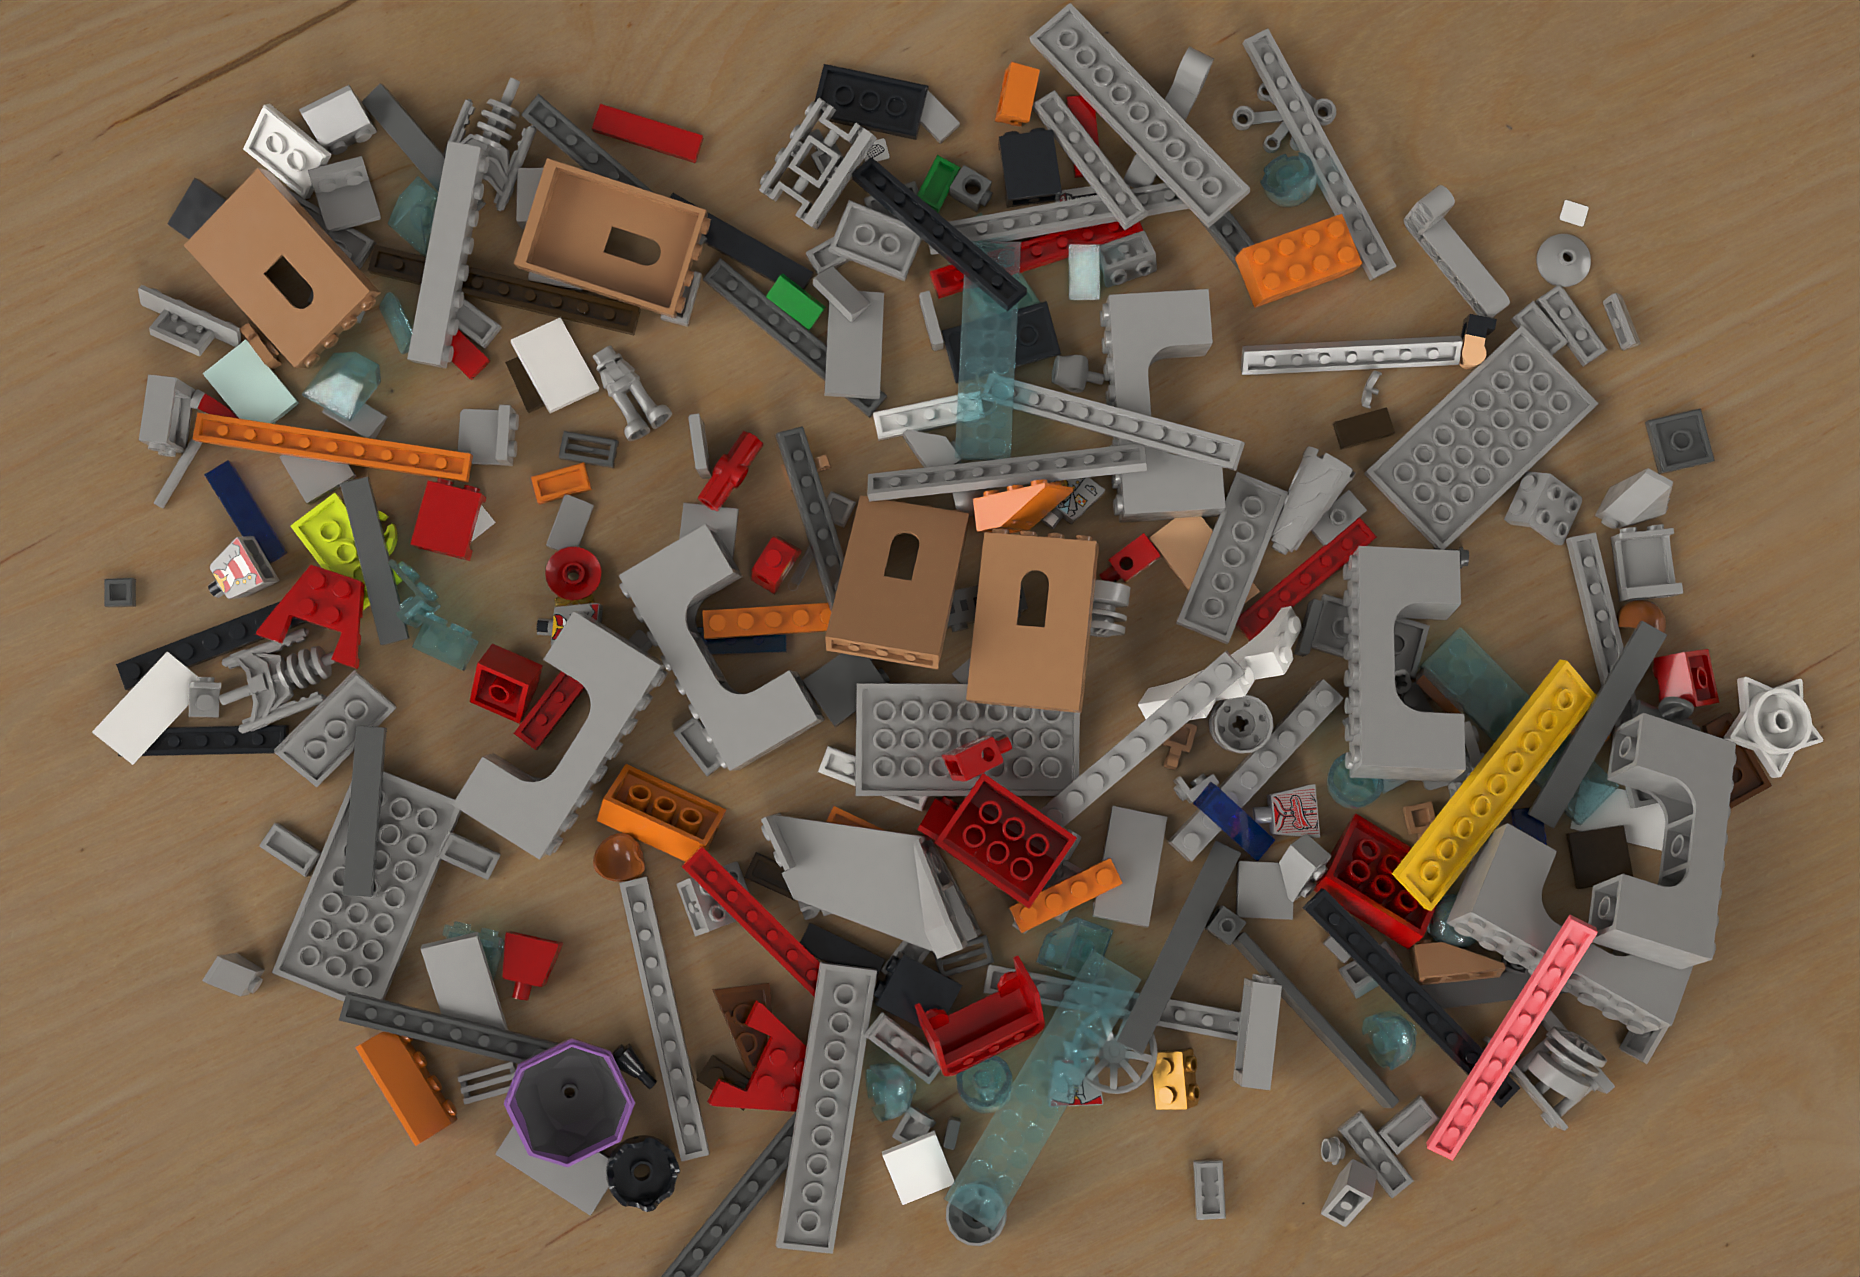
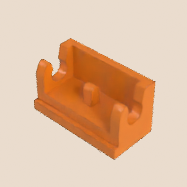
M1015 62L1010 63L1005 70L995 122L1021 127L1022 123L1030 121L1039 69Z

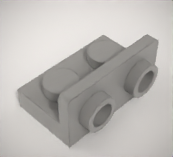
M1145 231L1093 247L1094 256L1103 272L1104 284L1107 288L1157 271L1156 253Z

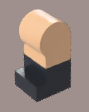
M1469 314L1463 320L1460 336L1463 343L1459 362L1462 368L1472 370L1485 360L1486 349L1484 344L1486 335L1491 334L1495 330L1497 319Z

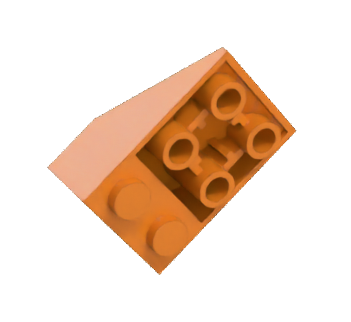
M1046 479L1031 481V486L1028 487L1023 485L1008 486L1007 491L1001 493L1000 490L983 492V497L973 499L977 532L992 533V529L1009 530V534L1028 531L1073 492V487L1062 486V482L1048 483Z

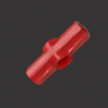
M743 431L728 454H723L716 463L712 472L713 475L699 494L698 500L709 509L718 512L733 489H737L744 481L749 471L748 467L763 447V442L752 433Z

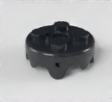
M648 1135L634 1136L624 1140L612 1151L606 1166V1180L610 1192L616 1200L624 1207H637L645 1212L655 1210L663 1200L673 1194L677 1176L680 1174L678 1162L671 1148L661 1139ZM640 1164L649 1166V1172L644 1177L634 1175L635 1168Z

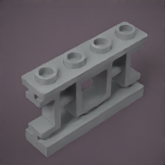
M818 98L816 102L812 101L805 111L806 118L801 125H796L790 134L791 141L786 149L783 147L775 157L776 164L771 172L768 170L762 176L759 191L775 202L783 191L801 202L802 205L795 216L816 230L851 179L852 173L859 167L877 139L871 132L862 128L857 123H855L849 134L832 124L829 120L836 109L821 98ZM818 121L830 129L822 143L809 135ZM839 136L853 144L844 159L831 150ZM813 145L832 157V160L818 181L799 168ZM788 167L800 175L792 189L779 181ZM809 182L823 190L814 205L801 196Z

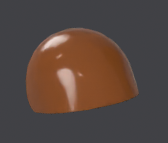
M1642 599L1632 600L1621 607L1616 615L1619 628H1636L1640 621H1644L1665 633L1666 619L1664 613L1658 605L1651 601Z
M617 833L609 836L598 846L594 854V869L607 880L618 882L633 880L642 875L645 869L640 845L632 836L626 833Z

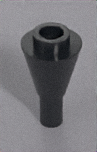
M630 1043L626 1046L621 1044L613 1051L612 1055L621 1071L634 1078H638L648 1089H651L657 1083V1080L645 1070L644 1065Z

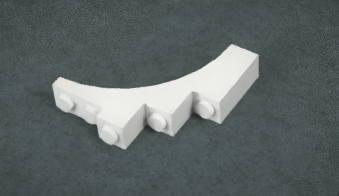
M1291 606L1281 608L1275 618L1261 633L1231 654L1244 669L1245 674L1190 720L1206 718L1216 701L1246 696L1256 679L1280 676L1286 673L1294 659L1291 647L1302 630L1300 619L1295 615ZM1202 671L1168 684L1148 688L1138 703L1145 719Z

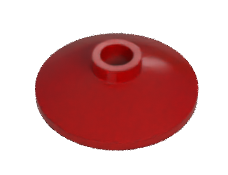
M566 547L554 553L549 559L545 570L546 582L551 591L560 598L571 601L582 600L589 597L598 588L601 581V566L597 558L590 551L580 547ZM570 573H577L579 578L577 580H570L568 575Z

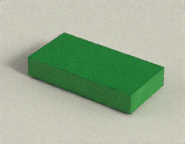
M937 155L917 196L939 213L949 193L950 186L961 167Z
M784 274L779 276L766 296L808 330L814 326L826 308Z

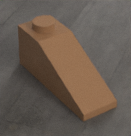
M1433 940L1417 942L1410 952L1414 978L1419 985L1498 978L1506 969L1503 962L1444 942L1433 943Z

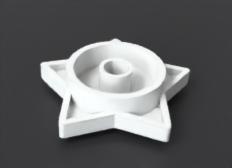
M1749 677L1737 679L1740 713L1725 734L1724 739L1754 750L1771 778L1781 777L1794 752L1823 742L1822 736L1812 724L1810 711L1803 701L1802 679H1796L1772 688Z

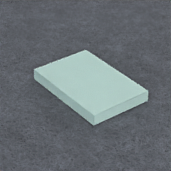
M246 339L203 373L239 419L274 424L299 404L273 370L264 364Z

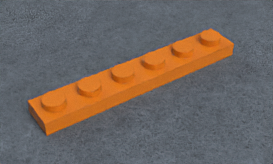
M828 603L702 610L704 639L827 632L831 611Z

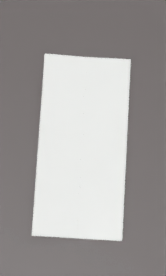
M166 652L92 733L133 765L189 705V686L191 682H197L198 676L169 652Z
M1586 780L1581 781L1571 829L1586 831L1624 825L1628 843L1662 851L1665 816L1659 803L1630 808L1626 790Z

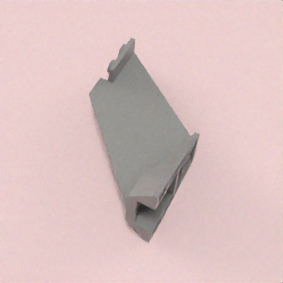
M781 813L761 819L763 835L768 841L771 840L775 849L773 852L777 864L780 867L783 866L785 870L782 875L793 899L933 951L937 959L963 949L968 945L967 941L982 933L970 906L929 836L782 816Z

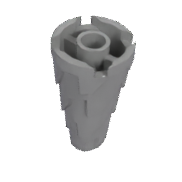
M1307 447L1303 453L1301 464L1290 485L1279 519L1271 535L1272 548L1283 555H1286L1287 552L1292 553L1294 549L1297 551L1307 534L1316 526L1324 513L1331 508L1343 489L1353 480L1356 472H1352V468L1328 453L1321 455V457L1317 456L1319 449L1314 447Z

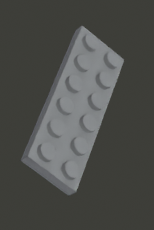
M1240 472L1236 473L1225 499V509L1219 514L1176 624L1222 643H1229L1288 495L1287 491Z

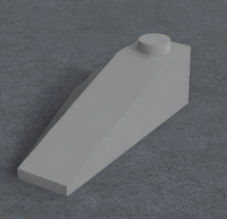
M1647 468L1611 486L1595 516L1602 519V524L1612 529H1620L1666 514L1668 510L1667 505L1670 501L1669 496L1672 491L1673 481Z

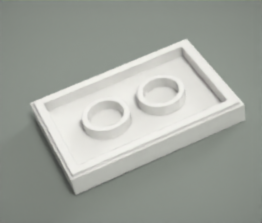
M271 104L263 106L243 148L303 199L311 198L314 191L308 170L327 165L332 155Z
M561 318L511 339L513 348L549 413L555 412L599 391L598 384Z

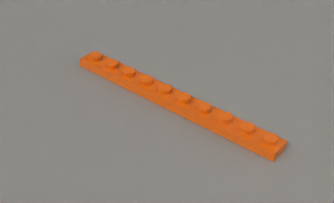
M198 412L192 440L202 443L461 482H469L473 455L470 453Z

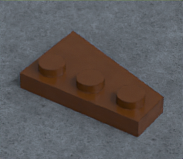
M769 983L712 989L747 1072H754L770 1036L747 1026L745 1022L756 1000L761 1002L772 1013Z

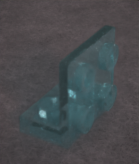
M391 559L387 563L416 594L414 598L411 596L399 606L401 610L396 615L403 623L417 629L441 607L436 601L439 596L429 585L418 581L421 576L411 565H407L404 561L398 563Z
M426 611L424 616L416 613L414 618L424 623L412 648L465 671L479 642L471 638L473 632L454 623H451L449 628L446 626L447 620Z

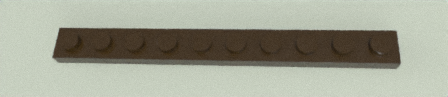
M374 245L368 271L371 274L421 285L426 257ZM469 267L468 278L466 281H463L461 289L464 296L633 336L635 335L641 311L640 307L472 267Z

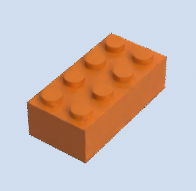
M1343 214L1243 248L1235 257L1254 308L1351 274L1362 265Z

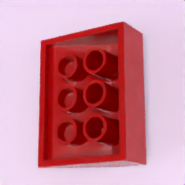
M982 773L934 844L1030 909L1077 837Z
M1355 813L1330 854L1331 858L1325 865L1328 870L1315 882L1316 886L1313 891L1318 892L1321 888H1324L1347 912L1407 949L1424 937L1436 908L1435 906L1432 911L1424 909L1392 875L1412 848Z

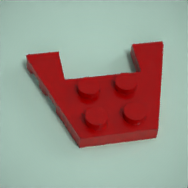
M310 565L258 628L256 635L282 644L291 621L295 617L340 632L341 636L331 660L358 669L360 663L358 647L361 645V635L359 634L360 618H363L365 583Z
M756 1000L745 1024L769 1035L770 1038L760 1056L755 1071L752 1073L745 1089L718 1078L707 1102L709 1105L718 1107L796 1112L807 1046L761 1002Z

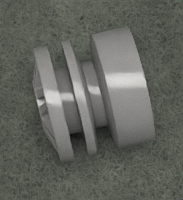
M1095 581L1090 636L1110 637L1125 634L1126 627L1114 624V622H1126L1127 616L1115 612V608L1127 607L1129 605L1131 587L1110 581Z
M1250 695L1220 700L1213 707L1209 717V732L1213 740L1223 749L1234 753H1252L1262 748L1270 739L1273 730V717L1268 706L1259 698ZM1237 716L1245 721V724L1241 726V731L1232 726V723L1236 722Z
M1554 1026L1550 1033L1555 1039L1547 1037L1544 1040L1545 1045L1553 1053L1550 1054L1538 1050L1527 1067L1538 1079L1556 1092L1573 1101L1580 1102L1591 1086L1587 1079L1582 1076V1073L1597 1077L1599 1071L1595 1066L1604 1067L1607 1059L1585 1038L1562 1027Z
M971 1182L963 1185L951 1196L946 1207V1221L949 1230L957 1240L967 1245L982 1246L992 1242L1000 1235L1007 1220V1206L1004 1197L995 1187L985 1182ZM977 1205L982 1206L981 1211L985 1212V1217L980 1216L978 1220H974V1214L970 1213V1209H975Z

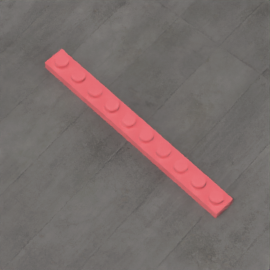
M1572 915L1568 916L1426 1142L1427 1149L1453 1161L1597 935L1598 931L1595 926Z

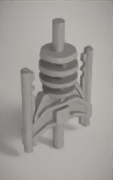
M511 77L501 101L489 99L487 104L493 107L492 111L482 110L481 115L488 119L487 124L480 121L477 123V127L484 131L483 136L469 134L463 139L466 133L465 126L470 123L469 116L473 115L476 109L473 107L474 103H472L471 99H465L449 138L451 142L481 147L487 153L489 167L487 173H483L482 179L490 182L497 191L494 203H496L495 207H497L498 211H504L506 204L510 200L517 179L518 168L522 167L537 131L533 125L531 127L528 126V129L523 128L521 133L522 140L518 141V150L514 151L511 160L509 150L499 144L501 139L511 140L512 136L504 131L506 127L512 130L516 129L517 125L510 121L511 116L519 118L520 114L519 111L510 107L520 84V81ZM447 145L443 153L444 155H446Z
M302 628L286 634L282 644L271 640L250 649H243L230 654L229 657L222 659V665L230 670L241 666L246 672L248 684L219 695V700L222 705H226L252 695L253 708L251 717L242 720L243 724L239 725L238 728L242 734L255 731L267 726L269 723L317 706L326 698V695L320 694L318 691L310 694L309 698L302 697L299 702L295 700L288 701L294 696L293 690H295L296 686L301 689L307 688L309 683L316 685L321 681V678L327 679L331 676V664L336 663L331 660L334 652L326 654L320 646L311 647V651L302 649L298 652V655L295 653L290 654L287 657V662L284 660V657L272 654L282 650L284 646H292L294 642L301 643L306 641L305 637L308 636L309 630Z

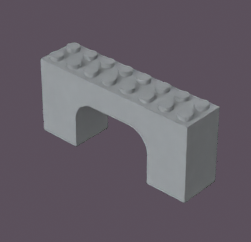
M1209 289L1113 294L1108 296L1106 304H1102V311H1100V326L1105 327L1104 337L1102 338V353L1107 354L1106 364H1104V380L1109 381L1108 391L1105 394L1106 405L1151 416L1149 366L1161 359L1200 357L1207 354L1213 344ZM1113 437L1112 445L1109 447L1137 443ZM1145 446L1147 471L1111 475L1112 488H1117L1116 499H1113L1114 516L1119 515V523L1173 520L1174 518L1218 517L1225 509L1223 470L1221 466Z
M704 524L619 575L622 581L619 584L622 592L627 598H632L636 605L633 608L635 615L641 623L645 621L650 630L647 632L648 638L655 647H660L663 653L661 660L668 671L673 670L677 677V680L674 681L677 689L682 695L686 694L690 700L689 710L696 720L700 718L705 727L702 729V732L710 744H715L719 751L716 757L724 769L728 767L729 771L740 770L825 720L799 673L789 670L747 694L735 691L726 681L701 637L696 624L697 612L704 600L743 577L716 529Z
M1358 546L1354 554L1350 555L1347 564H1344L1343 579L1347 580V590L1344 591L1343 604L1348 607V616L1344 618V633H1348V643H1345L1344 659L1348 660V670L1345 671L1344 685L1349 687V697H1346L1344 705L1345 714H1349V724L1345 727V740L1349 741V752H1346L1345 767L1350 769L1351 778L1452 782L1466 770L1464 714L1420 712L1409 708L1401 701L1395 688L1394 623L1396 620L1404 618L1447 620L1461 605L1460 551Z
M573 611L543 659L580 682L587 690L591 702L587 720L555 771L547 778H537L528 775L495 753L482 756L452 804L539 860L546 855L551 856L552 853L558 850L564 840L560 837L563 831L566 832L567 829H571L579 816L575 813L578 807L581 808L582 805L585 806L594 792L590 789L593 783L596 784L597 781L600 782L608 770V767L605 766L608 759L611 760L612 757L615 758L623 746V743L620 742L623 735L626 736L627 733L630 734L638 722L635 719L638 711L641 712L648 707L653 698L650 692L654 687H660L668 672L664 671L666 667L661 660L582 611Z
M1642 713L1614 728L1607 780L1646 792L1655 798L1664 812L1665 831L1658 884L1621 874L1593 886L1588 921L1598 931L1592 941L1593 943L1679 970L1713 959L1716 951V944L1714 942L1715 931L1719 923V916L1717 914L1718 904L1722 895V888L1720 887L1721 876L1725 868V861L1723 860L1724 849L1728 841V834L1726 833L1727 821L1731 814L1729 806L1730 794L1734 787L1732 780L1733 767L1737 759L1735 742L1646 713Z
M1508 823L1495 829L1473 857L1446 923L1453 926L1457 933L1463 936H1470L1479 941L1483 948L1495 950L1504 955L1506 961L1520 964L1527 968L1528 972L1532 975L1562 927L1549 917L1542 903L1543 885L1557 851ZM1591 943L1561 991L1569 992L1578 997L1577 1000L1584 1005L1593 1006L1601 1010L1605 1017L1622 1022L1627 1025L1626 1028L1631 1032L1643 1034L1672 1026L1693 966L1679 970L1615 949L1610 954Z

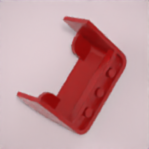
M1019 956L1013 958L1016 971L1007 972L1000 977V981L997 984V992L950 1015H947L945 1010H938L936 1008L925 1013L920 1003L915 1005L922 1030L944 1076H954L1036 1036L1044 1029L1045 1021L1039 991Z

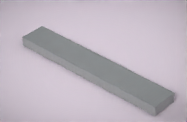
M1054 90L1034 102L1032 106L1034 112L1048 130H1053L1054 138L1123 229L1126 230L1147 217L1148 211L1057 92Z

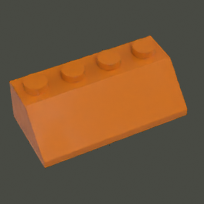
M625 764L603 798L597 821L686 862L700 846L708 851L726 813V809Z
M383 1031L355 1048L412 1142L417 1146L458 1120L455 1116L457 1110L449 1099L445 1100L440 1091L442 1089L440 1081L435 1075L431 1076L425 1067L427 1061L420 1051L416 1052L411 1044L413 1039Z

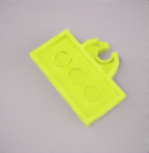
M333 493L290 526L323 569L365 583L346 505L337 493ZM378 511L380 521H386L389 516ZM394 524L388 525L384 533L389 556L395 550L398 541L397 528ZM392 566L396 585H398L403 580ZM366 585L363 610L370 606Z

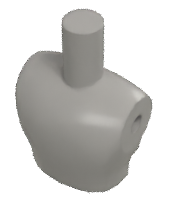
M1058 355L1053 364L1051 381L1053 384L1070 392L1080 393L1083 392L1086 382L1102 385L1104 374L1088 371V359L1085 356Z

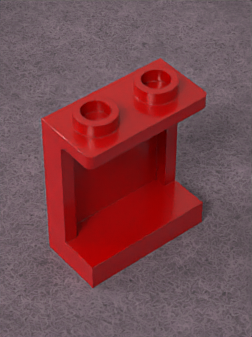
M438 478L437 482L428 480L410 544L418 549L470 561L473 551L469 548L482 503L486 502V497L480 493L481 489L464 485V488L461 489L453 487L454 482L441 478Z

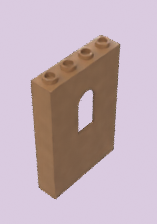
M547 158L514 265L519 269L675 319L677 313L681 314L684 309L686 298L682 296L685 287L691 286L694 277V271H691L694 260L698 261L703 245H700L699 242L702 234H707L711 219L707 218L708 213L705 209ZM612 227L656 241L661 249L659 260L652 265L646 266L605 253Z
M257 168L184 244L185 248L295 368H310L320 360L319 355L325 349L334 346L339 340V334L343 330H348L357 322L356 317L362 311L369 310L376 303L375 298L381 293L271 171ZM282 255L313 289V301L306 308L299 309L293 306L265 275Z
M860 495L825 636L826 651L938 669L968 532L969 513L956 509L935 508L931 505L909 504L905 501L879 500L869 502L867 496ZM902 533L912 534L919 541V549L911 581L884 576L892 540Z
M992 529V533L984 532L966 695L967 701L970 703L1082 713L1099 545L1097 541H1092L1093 537L1077 535L1076 539H1064L1065 535L1059 533H1048V537H1039L1036 532L1020 531V535L1009 534V530ZM1030 571H1041L1049 580L1045 627L1017 625L1021 583L1023 577Z

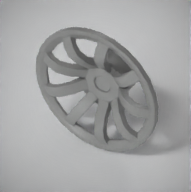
M1114 1007L1098 1010L1089 1015L1080 1024L1075 1033L1072 1045L1075 1067L1082 1079L1098 1091L1109 1094L1130 1092L1138 1088L1149 1078L1156 1065L1157 1043L1154 1033L1149 1040L1150 1055L1145 1053L1140 1055L1117 1043V1039L1131 1013L1127 1009ZM1107 1015L1124 1016L1117 1035L1112 1033ZM1098 1018H1101L1106 1037L1103 1039L1087 1028ZM1082 1034L1098 1045V1049L1079 1051ZM1099 1057L1100 1062L1087 1074L1080 1058ZM1129 1059L1149 1062L1146 1070L1140 1077L1128 1063ZM1104 1067L1110 1068V1086L1100 1084L1094 1080ZM1122 1067L1134 1082L1126 1086L1117 1087L1118 1068Z

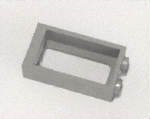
M1253 974L1252 979L1244 978L1233 1081L1241 1087L1263 1090L1271 1089L1282 985L1275 983V978L1267 975Z

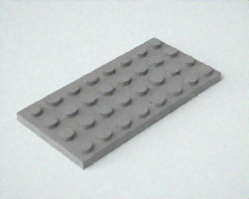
M1522 325L1364 474L1435 548L1444 550L1599 403Z
M856 683L855 795L967 796L982 774L968 781H952L941 755L982 736H993L996 739L1005 734L1011 742L1012 750L1002 754L1004 761L1002 764L984 772V774L1016 796H1057L1079 777L1080 713L970 703L966 700L968 683Z
M383 771L373 897L343 895L351 781L272 971L273 974L343 1002L347 991L385 1000L442 861L436 855L448 831H454L462 812L452 805L455 801L454 798Z

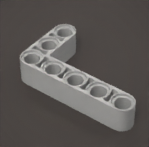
M1190 46L1178 67L1174 82L1165 98V101L1184 120L1189 115L1214 58ZM1136 153L1123 180L1133 188L1151 186L1157 174Z
M1438 185L1414 205L1404 218V225L1475 313L1479 316L1493 318L1510 304V300L1500 285L1443 218L1454 206L1455 200L1445 186Z

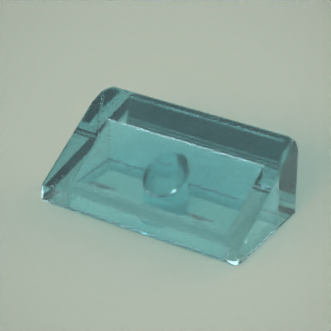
M1069 244V300H1100V244Z
M388 292L379 308L400 353L405 354L409 352L413 329L399 299L393 293Z

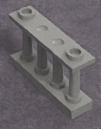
M1550 1009L1540 1023L1548 1031L1545 1034L1546 1038L1555 1039L1550 1033L1554 1026L1566 1029ZM1485 1036L1482 1040L1488 1045L1492 1038ZM1543 1040L1518 1063L1514 1064L1509 1072L1542 1110L1543 1113L1540 1115L1551 1128L1557 1127L1565 1131L1568 1126L1560 1117L1578 1102L1565 1097L1552 1108L1542 1096L1550 1087L1542 1081L1533 1086L1523 1074L1528 1070L1527 1066L1538 1050L1550 1051ZM1595 1066L1599 1071L1597 1077L1583 1073L1591 1085L1584 1097L1591 1090L1607 1094L1615 1087L1598 1066Z

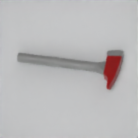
M199 389L194 392L190 402L191 408L201 410L205 414L238 418L228 407ZM190 440L155 499V505L164 509L202 442Z

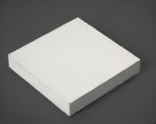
M935 1130L882 1151V1156L902 1205L955 1184Z

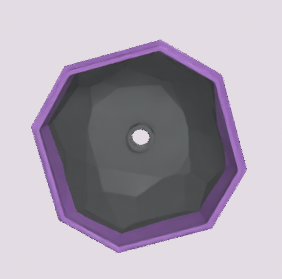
M569 1038L519 1063L504 1101V1106L528 1155L564 1167H570L621 1142L635 1105V1101L611 1051L574 1038ZM572 1087L575 1092L572 1095H567L564 1093V1090Z

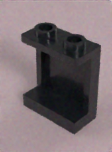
M1035 128L1030 130L1029 133L1019 134L1017 131H1010L1004 133L1003 136H999L998 149L1000 150L1006 189V207L1060 201L1062 190L1053 130Z
M899 951L897 956L893 955L886 966L888 973L884 980H879L876 984L873 1002L884 1010L922 1029L915 1005L920 1003L925 1013L936 1008L938 1010H945L948 1014L962 985L958 981L946 977Z

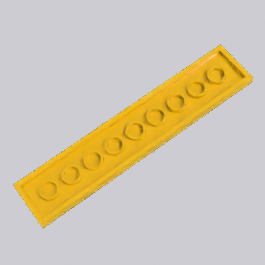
M1560 659L1392 873L1424 909L1429 911L1434 909L1595 699L1596 694L1568 661Z

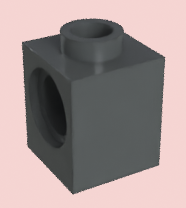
M963 165L950 186L949 196L977 212L981 205L985 207L993 195V192L990 191L992 181ZM973 185L978 187L980 191L972 195L965 189Z
M1218 905L1204 929L1224 944L1231 945L1246 922L1225 906Z

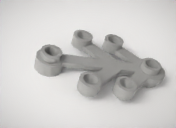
M1262 83L1257 91L1258 98L1261 101H1270L1274 104L1270 95L1262 93L1261 90L1266 88L1264 83ZM1301 88L1320 125H1329L1336 117V107L1333 102L1324 98L1316 100ZM1240 106L1234 111L1232 116V124L1238 130H1247L1252 124L1282 122L1272 135H1268L1263 142V148L1268 153H1275L1280 147L1281 140L1289 132L1278 110L1253 112L1248 106ZM1318 110H1324L1326 116H1320ZM1238 117H1244L1247 123H1239ZM1291 137L1290 147L1295 151H1300L1293 137ZM1273 140L1276 143V147H1270L1267 141Z

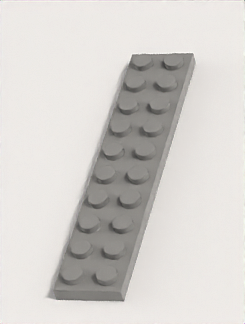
M1071 3L1029 37L1030 43L1208 228L1250 193V187Z
M820 962L775 1244L777 1248L833 1254L867 1039L864 1034L869 1027L877 976L876 969Z

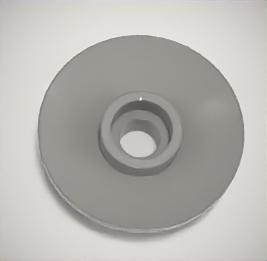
M1557 234L1542 243L1537 252L1536 264L1539 273L1548 283L1554 286L1560 284L1562 287H1570L1578 284L1586 277L1591 266V256L1587 246L1579 238L1569 234ZM1563 254L1569 255L1571 261H1565L1563 259Z

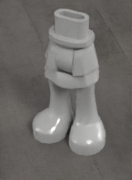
M612 346L605 347L593 356L598 365L596 369L600 373L603 388L607 389L608 396L614 399L626 418L628 425L624 429V434L628 441H634L650 433V428L639 415L626 393L631 391L653 429L663 425L672 416L671 410L666 405L657 406L641 384L640 376L634 372L635 368L623 360L621 354H616Z

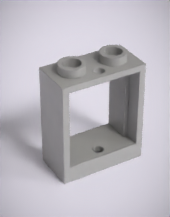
M148 375L139 441L148 445L149 450L158 451V454L162 456L176 457V453H183L188 443L192 415L190 402L195 389L176 377Z

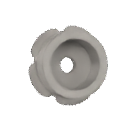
M1334 1136L1323 1140L1321 1145L1323 1160L1337 1165L1344 1158L1345 1146L1338 1137Z

